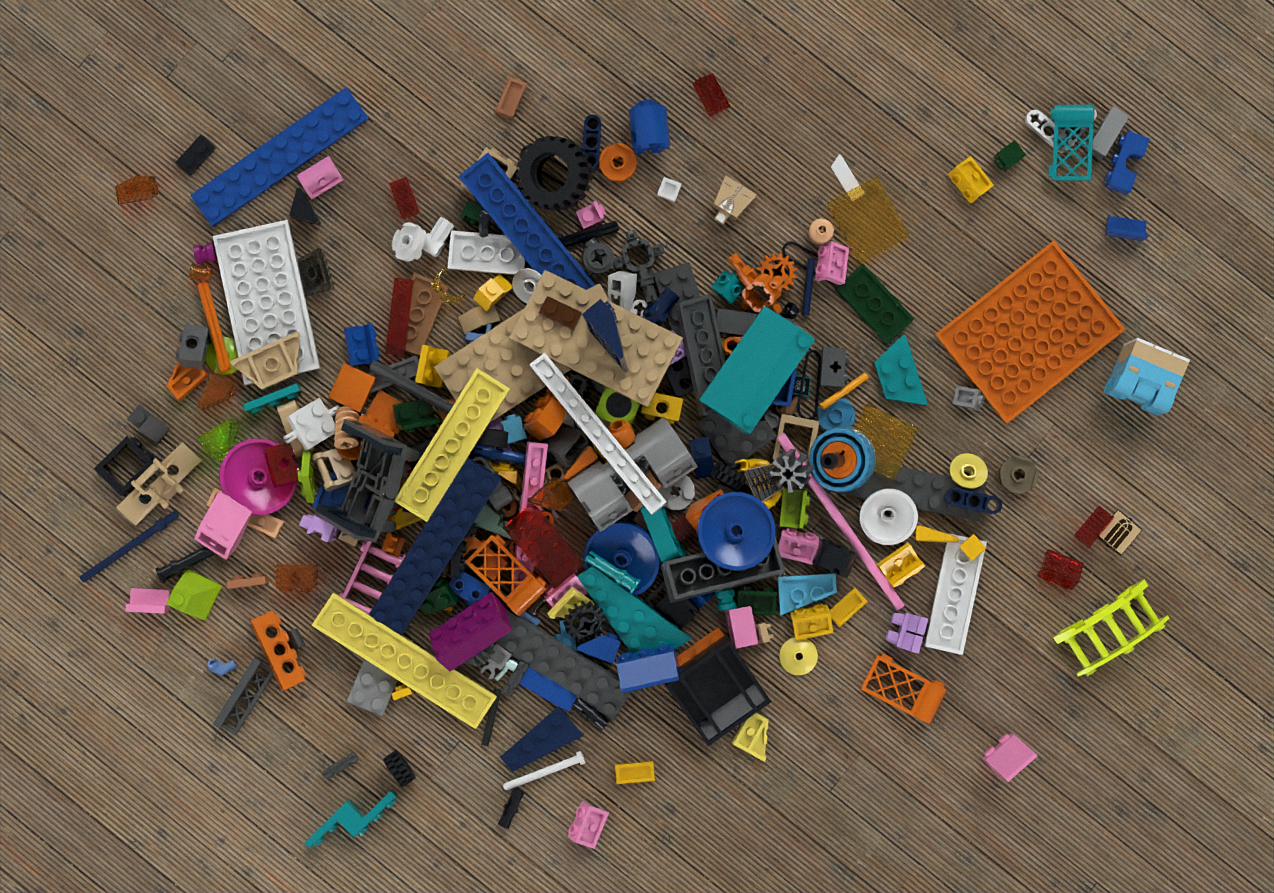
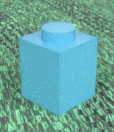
M516 414L505 417L502 425L504 431L509 432L508 444L511 445L527 440L525 429L522 428L524 425L521 417H516Z

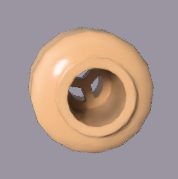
M822 218L813 221L808 230L810 240L818 245L829 242L834 233L831 222Z

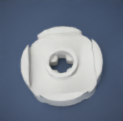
M408 222L402 225L404 227L401 230L395 232L392 240V250L396 252V258L407 262L421 257L424 239L426 238L425 230H422L416 224Z
M687 475L666 489L663 486L658 489V492L667 501L664 507L671 510L686 508L692 502L695 495L694 484ZM672 486L680 487L679 496L671 495Z

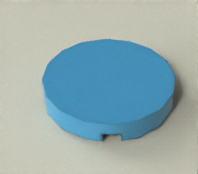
M845 398L839 399L825 410L821 407L818 408L817 420L824 431L839 427L851 428L855 422L854 408Z

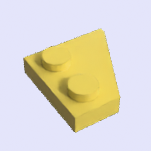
M571 587L547 614L552 619H555V617L565 618L564 615H569L568 609L575 608V603L578 606L581 605V601H584L585 605L589 601L593 605L596 603Z
M758 713L752 715L742 723L732 744L765 762L768 719Z

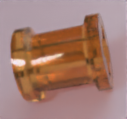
M192 263L189 279L192 281L194 279L204 280L206 283H210L213 272L212 266L201 267Z

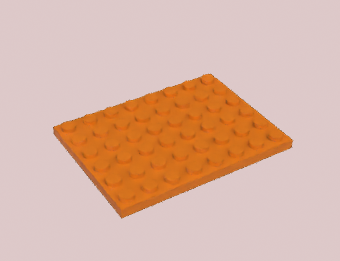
M1053 240L934 336L975 387L981 391L1003 422L1008 424L1126 329Z

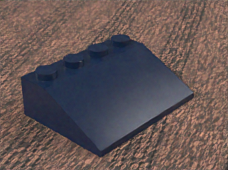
M599 299L582 314L588 330L620 368L627 373L628 367L617 326L616 313L608 301L604 303L602 299Z

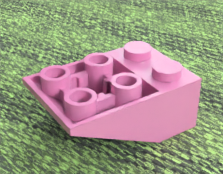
M219 491L198 527L194 540L227 560L239 546L252 511Z

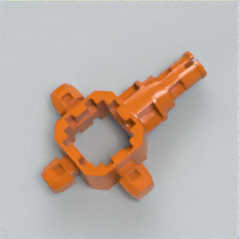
M736 252L732 254L727 261L737 271L736 275L739 277L738 280L745 286L742 290L744 300L740 304L742 309L749 310L752 308L754 312H760L763 306L780 314L782 309L775 301L781 296V289L779 287L782 285L783 279L780 276L771 278L770 275L763 273L759 276L753 267L750 268L749 265H745ZM757 285L761 287L763 285V290L770 294V299L766 301L762 299L760 301V296L753 292V287Z

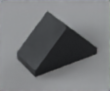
M301 188L296 189L289 216L292 219L320 225L321 222Z

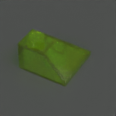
M230 418L197 439L212 459L222 461L234 447L240 424L238 421Z

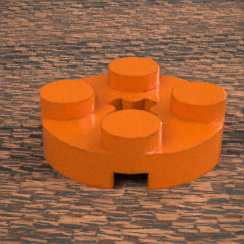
M623 143L607 146L599 157L600 171L610 181H626L635 173L637 167L634 151ZM619 158H621V163L623 165L615 167V163L613 162V160H618Z

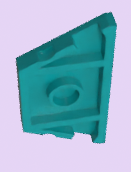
M906 334L902 335L874 362L877 376L885 399L924 406L928 403Z

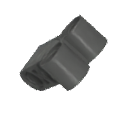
M476 456L472 459L473 461H482L485 468L496 474L485 457ZM500 480L489 500L495 509L499 511L514 500V495L508 486Z

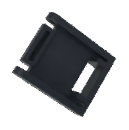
M663 581L643 602L681 630L695 616L690 609L698 613L700 608L690 598L670 603L668 594L656 604L652 598L662 588L667 592L665 581Z

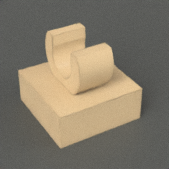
M755 624L758 644L770 642V639L773 638V634L768 635L767 631L771 624Z

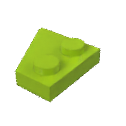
M311 449L303 450L301 470L298 471V480L302 482L301 493L305 495L307 503H314L316 488L313 466H310Z

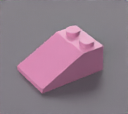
M1012 733L1003 735L998 740L1000 743L996 747L992 746L984 752L985 756L982 758L998 777L1007 782L1037 757L1035 752Z

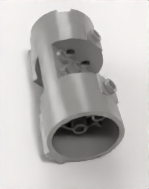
M664 417L637 434L633 442L634 444L625 449L626 453L644 475L649 470L653 471L665 489L697 468L692 456ZM598 460L567 481L600 532L633 511L625 499V496L631 489L609 462L602 465Z

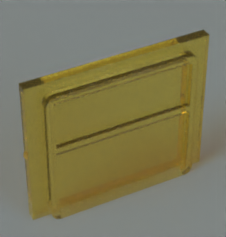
M878 177L851 189L849 192L827 203L831 214L859 263L910 237Z

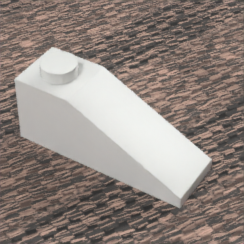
M618 271L608 275V300L631 312L636 294L637 274Z

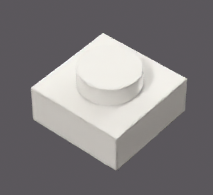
M664 177L657 196L675 202L682 184Z

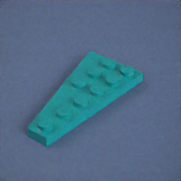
M594 566L589 567L577 576L595 603L599 605V608H602L605 617L632 654L644 648L654 649L662 644H674V648L677 649L692 638L678 629L676 625L663 618L660 613L652 609L641 599L630 594L626 588L616 585L611 577Z

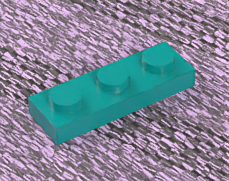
M296 383L243 404L245 412L257 414L263 411V407L268 405L270 408L281 404V400L287 398L289 401L299 397L298 394L302 393L300 385Z

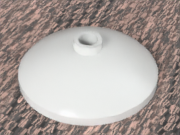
M882 489L872 493L864 501L860 510L862 530L872 541L882 545H894L903 542L914 532L918 521V512L913 500L904 492L896 489ZM887 510L891 511V514L888 516L884 514Z

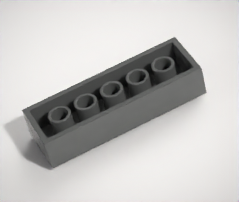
M776 537L767 557L756 566L745 570L733 571L721 568L711 562L704 553L666 561L660 565L670 603L778 577L785 573Z

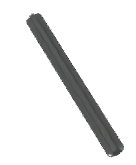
M374 360L370 365V370L441 411L448 414L454 404L382 363Z

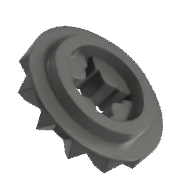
M604 243L591 244L584 252V264L591 272L597 274L606 272L613 265V251ZM595 251L597 254H599V256L605 255L604 258H602L603 265H601V263H599L598 261L592 262L596 258Z

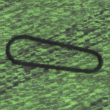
M810 350L806 354L797 404L799 416L809 420L816 416L818 410L821 355L817 350ZM814 352L818 355L815 411L811 417L806 418L800 412V403L808 357L810 353Z

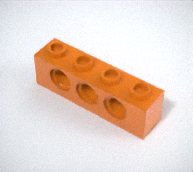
M272 610L251 620L249 623L281 691L283 692L304 682L305 670L297 664V653L294 648L290 649L288 642L290 639L286 631L282 632L280 624L282 622L277 613L274 614ZM273 628L276 631V636L269 638L266 635V629ZM277 645L282 646L284 654H275L274 647ZM284 663L292 665L291 673L283 671L282 666Z

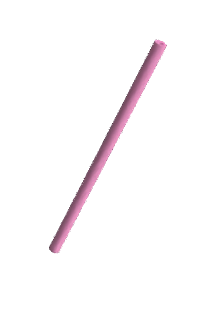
M785 433L776 437L786 453L790 449H795ZM797 450L795 452L796 460L800 456ZM810 473L808 477L810 476L811 479L807 483L895 609L899 610L904 607L902 600L820 483L815 480L812 473Z

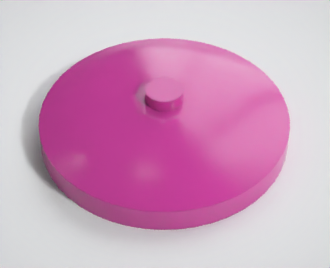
M249 439L237 444L227 453L219 471V484L222 493L247 507V509L252 511L251 515L254 516L268 515L284 507L292 498L298 481L297 468L291 455L281 445L267 439Z

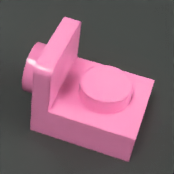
M597 201L576 211L583 230L604 221L603 215L606 214L602 204L598 205Z

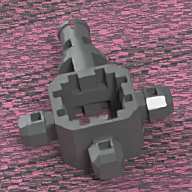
M635 230L627 231L626 238L627 242L630 243L624 245L622 249L623 257L620 258L618 256L614 258L613 267L619 269L626 265L628 272L637 274V284L639 283L640 288H643L646 303H652L651 297L653 302H655L657 295L653 285L655 283V276L652 267L655 263L654 256L658 257L665 253L663 244L653 245V248H651L649 241L645 239L637 240L638 235ZM644 246L649 262L632 267L627 251Z

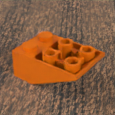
M548 387L545 389L546 394L544 397H540L535 403V410L525 417L524 421L526 423L522 427L539 441L553 436L565 420L566 409Z

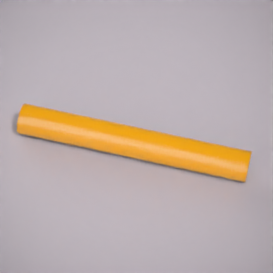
M866 373L861 374L820 403V407L825 410L868 380V375Z

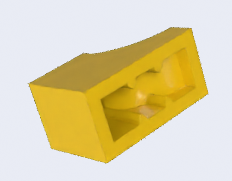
M499 274L494 279L490 278L477 290L473 300L487 312L513 289V286Z

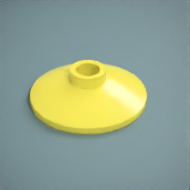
M969 453L960 454L950 464V475L953 481L960 487L976 489L982 486L987 479V466L976 455Z
M795 637L782 645L779 659L782 667L790 674L805 675L815 667L818 653L815 645L810 640H795ZM797 653L803 655L801 660L796 659Z

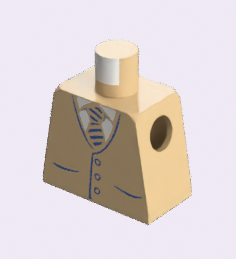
M725 176L713 205L714 208L719 210L714 220L721 225H724L728 217L736 221L755 200L757 194Z

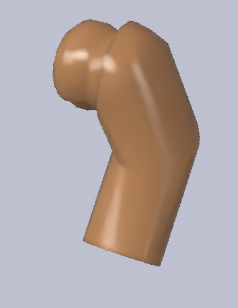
M796 395L793 397L790 407L776 405V413L780 416L781 414L793 415L797 410L799 397Z

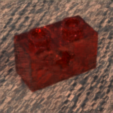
M289 443L265 448L263 452L273 487L277 488L296 483L298 481V471L300 470L298 465L295 466L293 458H295L293 447H290ZM281 461L283 464H287L285 469L283 468V466H279Z

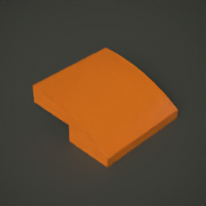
M343 363L328 398L362 413L377 378Z

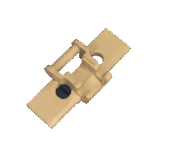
M181 442L162 462L155 458L153 460L154 463L136 481L133 480L131 482L135 489L116 508L136 526L158 503L166 509L169 506L168 501L177 492L181 494L184 491V488L179 483L202 460ZM170 465L178 467V472L175 475L168 474L167 468ZM160 468L163 472L147 488H144L142 484Z

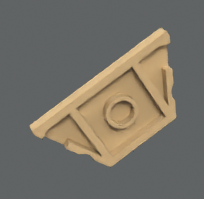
M297 331L230 361V363L259 388L264 390L298 375L300 333Z

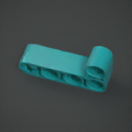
M643 505L640 509L662 563L686 557V550L683 544L677 541L664 506L651 515Z

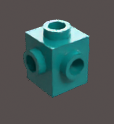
M725 270L711 288L720 298L732 304L745 286L738 280L739 277L736 275V272L731 274Z

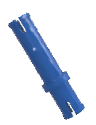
M478 444L474 447L473 456H483L489 458L490 461L499 460L525 466L526 454Z

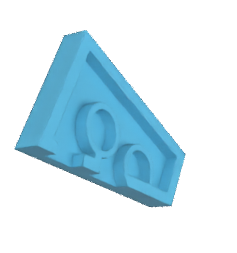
M836 573L777 577L780 616L837 593Z

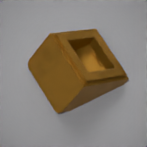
M517 471L498 472L503 482L521 491L522 478Z

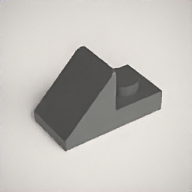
M138 405L127 418L140 432L157 443L161 441L170 429L141 405Z

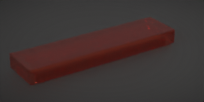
M394 278L386 354L405 356L414 280Z

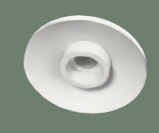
M525 268L519 270L514 275L512 281L515 294L525 303H528L542 276L533 269Z

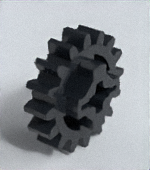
M581 601L580 606L575 603L574 609H568L569 615H564L566 621L563 624L567 634H570L572 639L577 637L578 641H581L582 638L588 641L590 636L596 638L595 633L601 634L600 628H605L604 621H606L602 608H599L597 603L593 605L591 601L587 605H585L584 601Z

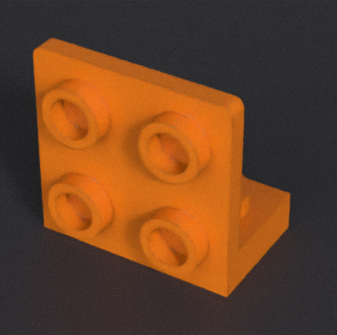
M379 390L365 415H361L358 421L396 439L401 429L396 427L392 404L403 402Z

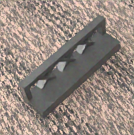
M255 657L214 721V726L224 728L233 735L238 733L274 675L267 662L259 657ZM261 665L271 670L267 678L259 679L258 670ZM257 682L259 689L257 694L249 696V684ZM247 699V710L239 712L238 702ZM236 715L238 724L233 729L225 723L229 717Z

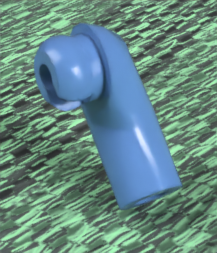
M210 659L207 663L208 669L218 675H224L237 668L234 660L224 664L216 659Z

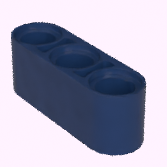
M589 115L584 121L583 152L588 154L589 159H594L596 162L592 166L593 169L589 170V173L595 172L599 167L601 120L597 115ZM595 121L598 123V126L595 129H590L588 123ZM589 140H594L597 145L590 148L586 143Z
M959 488L949 489L944 495V500L948 505L985 514H996L1002 509L1001 500L991 495ZM952 492H956L958 494L959 499L957 502H952L950 500V494ZM971 496L977 498V505L975 507L969 504ZM990 500H993L996 503V509L994 511H991L988 508V502Z

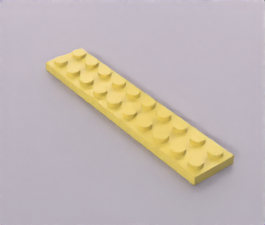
M335 592L332 593L312 624L319 631L474 729L477 728L497 697L456 669L449 672L436 660L434 655L381 622H377L368 613Z

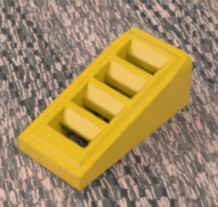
M921 525L916 526L917 541L959 542V538L954 535Z

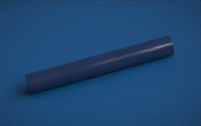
M808 258L802 308V315L807 316L810 315L815 258Z

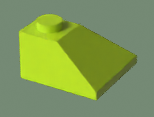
M187 569L175 585L166 604L205 621L222 585Z

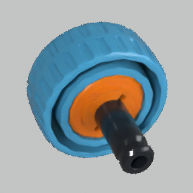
M839 427L827 430L818 436L810 449L809 465H813L812 475L821 486L835 492H848L860 488L864 483L868 482L876 466L875 449L871 441L868 440L866 435L852 428Z

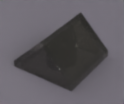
M317 248L297 259L306 296L335 289L325 252L321 248Z

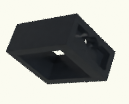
M126 436L94 468L123 497L135 488L131 482L133 480L136 481L154 463L153 460L156 458L150 451L145 452L141 448L143 444L136 437ZM129 445L147 464L124 485L106 466Z

